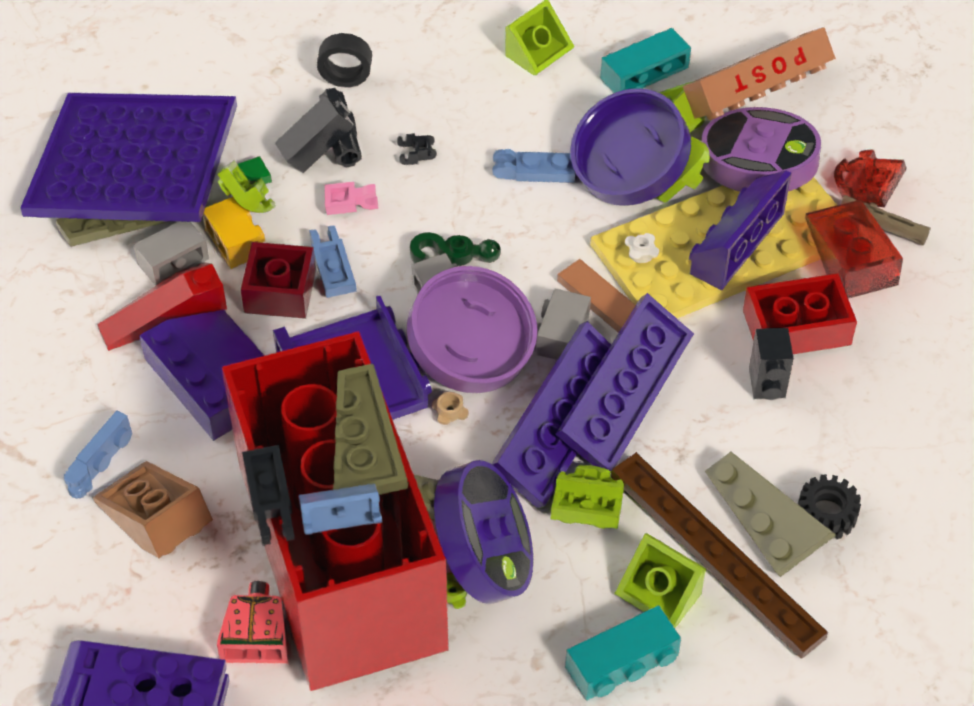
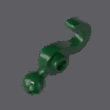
M425 232L416 235L409 245L410 257L414 263L426 260V254L421 251L425 247L434 248L439 255L446 253L451 264H457V266L468 264L473 257H479L487 263L495 262L501 254V247L495 240L486 239L479 245H474L470 238L463 235H454L445 241L436 233Z

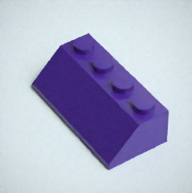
M785 170L759 177L748 188L744 187L739 193L736 203L733 206L729 205L725 209L720 222L717 225L713 224L709 228L704 241L701 244L697 243L691 250L689 260H691L690 274L723 290L784 215L792 173Z

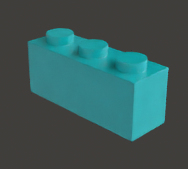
M669 28L602 57L600 79L613 93L627 89H643L688 69L691 46L673 28Z
M658 605L566 649L565 668L586 701L596 696L604 697L610 694L616 686L626 681H637L647 671L657 666L665 667L674 662L677 656H679L681 637Z

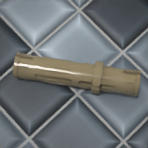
M847 195L844 196L839 210L843 211L846 216L863 222L864 226L869 227L872 225L923 246L926 243L931 227L877 208V204H867Z

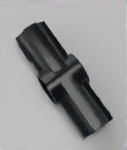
M329 88L319 95V101L326 95L334 102L340 100L348 108L343 91ZM350 112L348 117L354 124V127L332 146L337 164H341L345 168L355 166L359 160H362L357 140L356 123L352 112Z

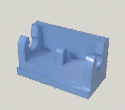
M375 483L299 495L305 535L370 523H382L378 503L379 495Z

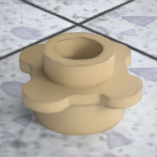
M455 392L443 393L432 402V408L437 410L439 415L438 422L442 425H448L457 419L465 420L469 416L468 409L463 406L462 395Z

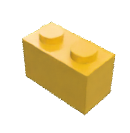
M234 197L205 207L203 213L205 230L229 268L232 269L247 263L252 242H265V236L259 225L254 226L252 223L250 211L240 206Z

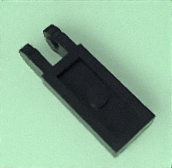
M279 445L243 451L242 457L254 520L258 521L262 546L271 544L270 540L272 539L270 527L267 525L266 519L280 516L282 518V533L286 541L295 540L290 516L292 514V507Z

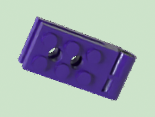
M77 640L69 644L50 706H223L230 679L229 674L225 673L227 665L224 659Z

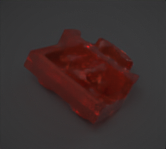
M874 149L862 150L859 152L858 158L849 162L844 158L836 166L834 179L842 198L847 195L863 203H874L878 207H886L907 167L903 159H878Z

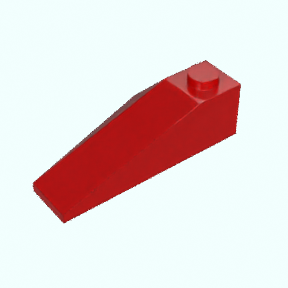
M205 262L174 273L97 324L98 329L109 351L140 340L139 335L166 320L227 310L224 287L213 264Z

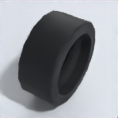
M349 33L333 34L323 40L319 47L317 70L323 79L335 86L347 88L358 86L366 81L372 64V50L367 42L361 37ZM346 53L355 56L361 64L350 68L341 67L334 64L328 57L332 54Z

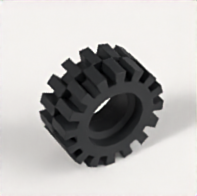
M827 474L820 476L819 481L816 477L810 479L809 484L806 482L803 485L798 505L836 535L837 540L842 538L843 532L848 535L851 533L852 528L855 527L861 508L860 494L856 495L857 489L854 485L848 488V480L843 479L841 483L837 482L838 476L832 475V479L827 480ZM824 500L834 502L841 508V512L837 514L822 512L816 507V503Z

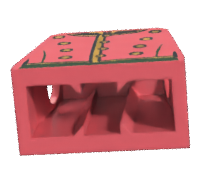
M253 581L249 584L248 595H234L230 598L217 640L219 657L226 660V663H288L289 657L282 600L279 596H269L270 585L268 583Z

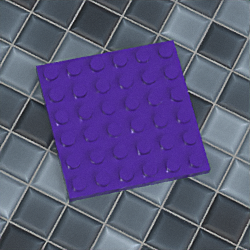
M68 93L20 207L23 217L201 222L237 109L236 96Z

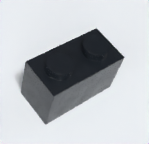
M788 328L755 330L749 364L753 399L775 400L786 398L794 360Z

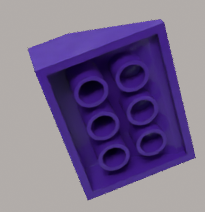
M220 310L169 319L139 335L144 359L210 438L215 441L232 431L222 367L265 355L226 311Z

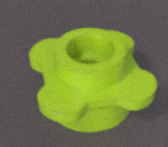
M448 572L446 573L447 603L452 604L456 609L463 608L466 605L465 598L467 592L459 584L454 574ZM456 589V592L452 593L450 590Z

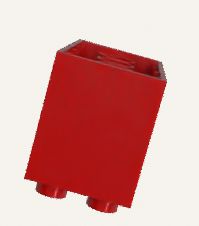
M359 331L222 367L238 463L249 499L250 494L242 452L279 445L292 507V514L290 516L295 540L286 541L282 533V518L280 516L266 519L267 525L270 527L272 539L270 540L271 544L264 546L310 692L449 651L446 558L384 395L383 399L406 474L408 488L379 494L378 503L382 523L339 528L305 535L299 495L333 490L338 371L371 364Z

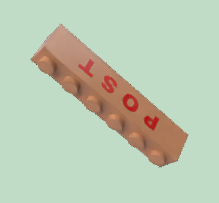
M821 27L683 86L694 118L706 116L708 120H712L724 115L723 109L727 107L731 111L746 105L744 100L747 98L750 101H754L766 96L765 90L767 89L770 92H774L786 87L785 81L790 80V83H794L806 78L805 72L810 71V74L822 71L827 68L825 63L836 58L825 27Z

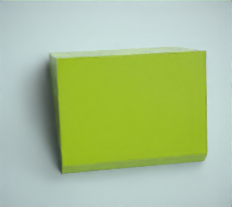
M543 0L505 27V56L533 76L575 47L549 0Z
M645 533L614 594L643 612L659 605L671 624L676 628L701 596L706 568L650 534Z

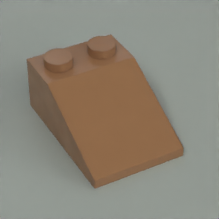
M145 461L93 497L94 502L141 549L157 558L170 554L175 550L176 546L190 536L198 534L204 526L213 521L199 487L148 461Z

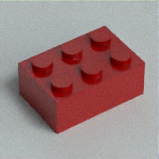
M838 273L746 288L743 313L753 341L756 329L788 328L793 354L852 345L857 319Z

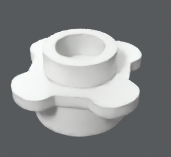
M645 233L636 237L628 236L625 239V245L629 247V257L633 261L647 263L659 255V249L654 244V235Z

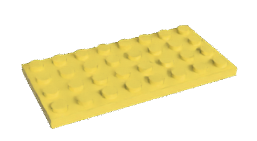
M813 177L803 186L788 191L784 215L723 290L691 275V260H689L693 247L697 243L701 244L704 241L709 228L713 224L717 225L725 209L729 205L733 206L737 201L740 191L723 185L592 236L590 245L630 301L636 305L639 299L648 293L673 316L680 318L741 293L747 287L760 285L861 243L862 234L844 212L839 210V206ZM645 233L654 235V244L659 249V255L647 263L633 261L629 257V247L625 245V239L628 236L636 237Z

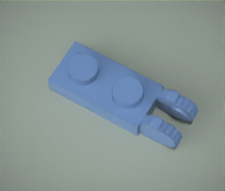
M498 149L493 154L495 166L492 168V173L497 179L575 183V171L572 166L570 153H516L511 149Z
M335 225L328 226L327 234L330 241L322 243L320 242L317 230H309L311 244L314 247L315 262L326 298L357 292L356 282L342 238L339 239Z
M116 410L77 455L76 460L64 474L63 478L66 485H68V492L72 498H84L87 495L86 493L92 490V480L99 472H104L117 451L129 443L132 430L128 416Z

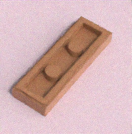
M581 259L557 275V281L568 291L591 297L590 309L619 333L636 306L632 301Z

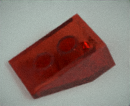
M861 199L805 214L807 225L826 274H839L848 299L899 285L903 257Z

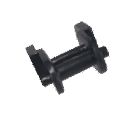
M415 133L406 134L405 141H403L402 136L397 137V144L400 147L413 146L415 148V151L409 152L408 159H405V154L400 155L399 160L403 165L418 164V161L431 160L437 156V151L432 148L435 139L431 135L415 136Z

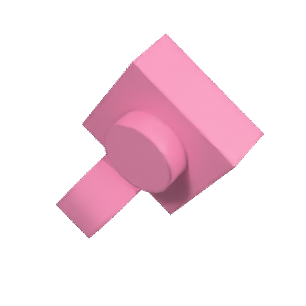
M354 182L325 185V208L327 215L357 212L356 205H360L365 209H378L375 184L365 185L361 188H355Z

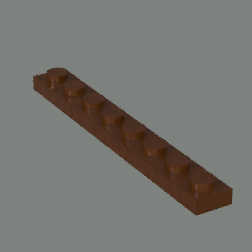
M637 452L611 470V478L615 481L621 479L624 484V490L801 659L827 639L828 631Z

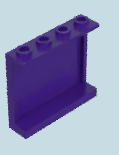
M380 295L376 296L375 310L293 337H289L285 326L273 330L276 352L359 331L371 364H374L379 385L392 419L394 420L428 408V394L432 393L430 382L426 375L421 376L419 364L412 352H409L406 347L408 344L403 329H397L394 312L391 306H385Z

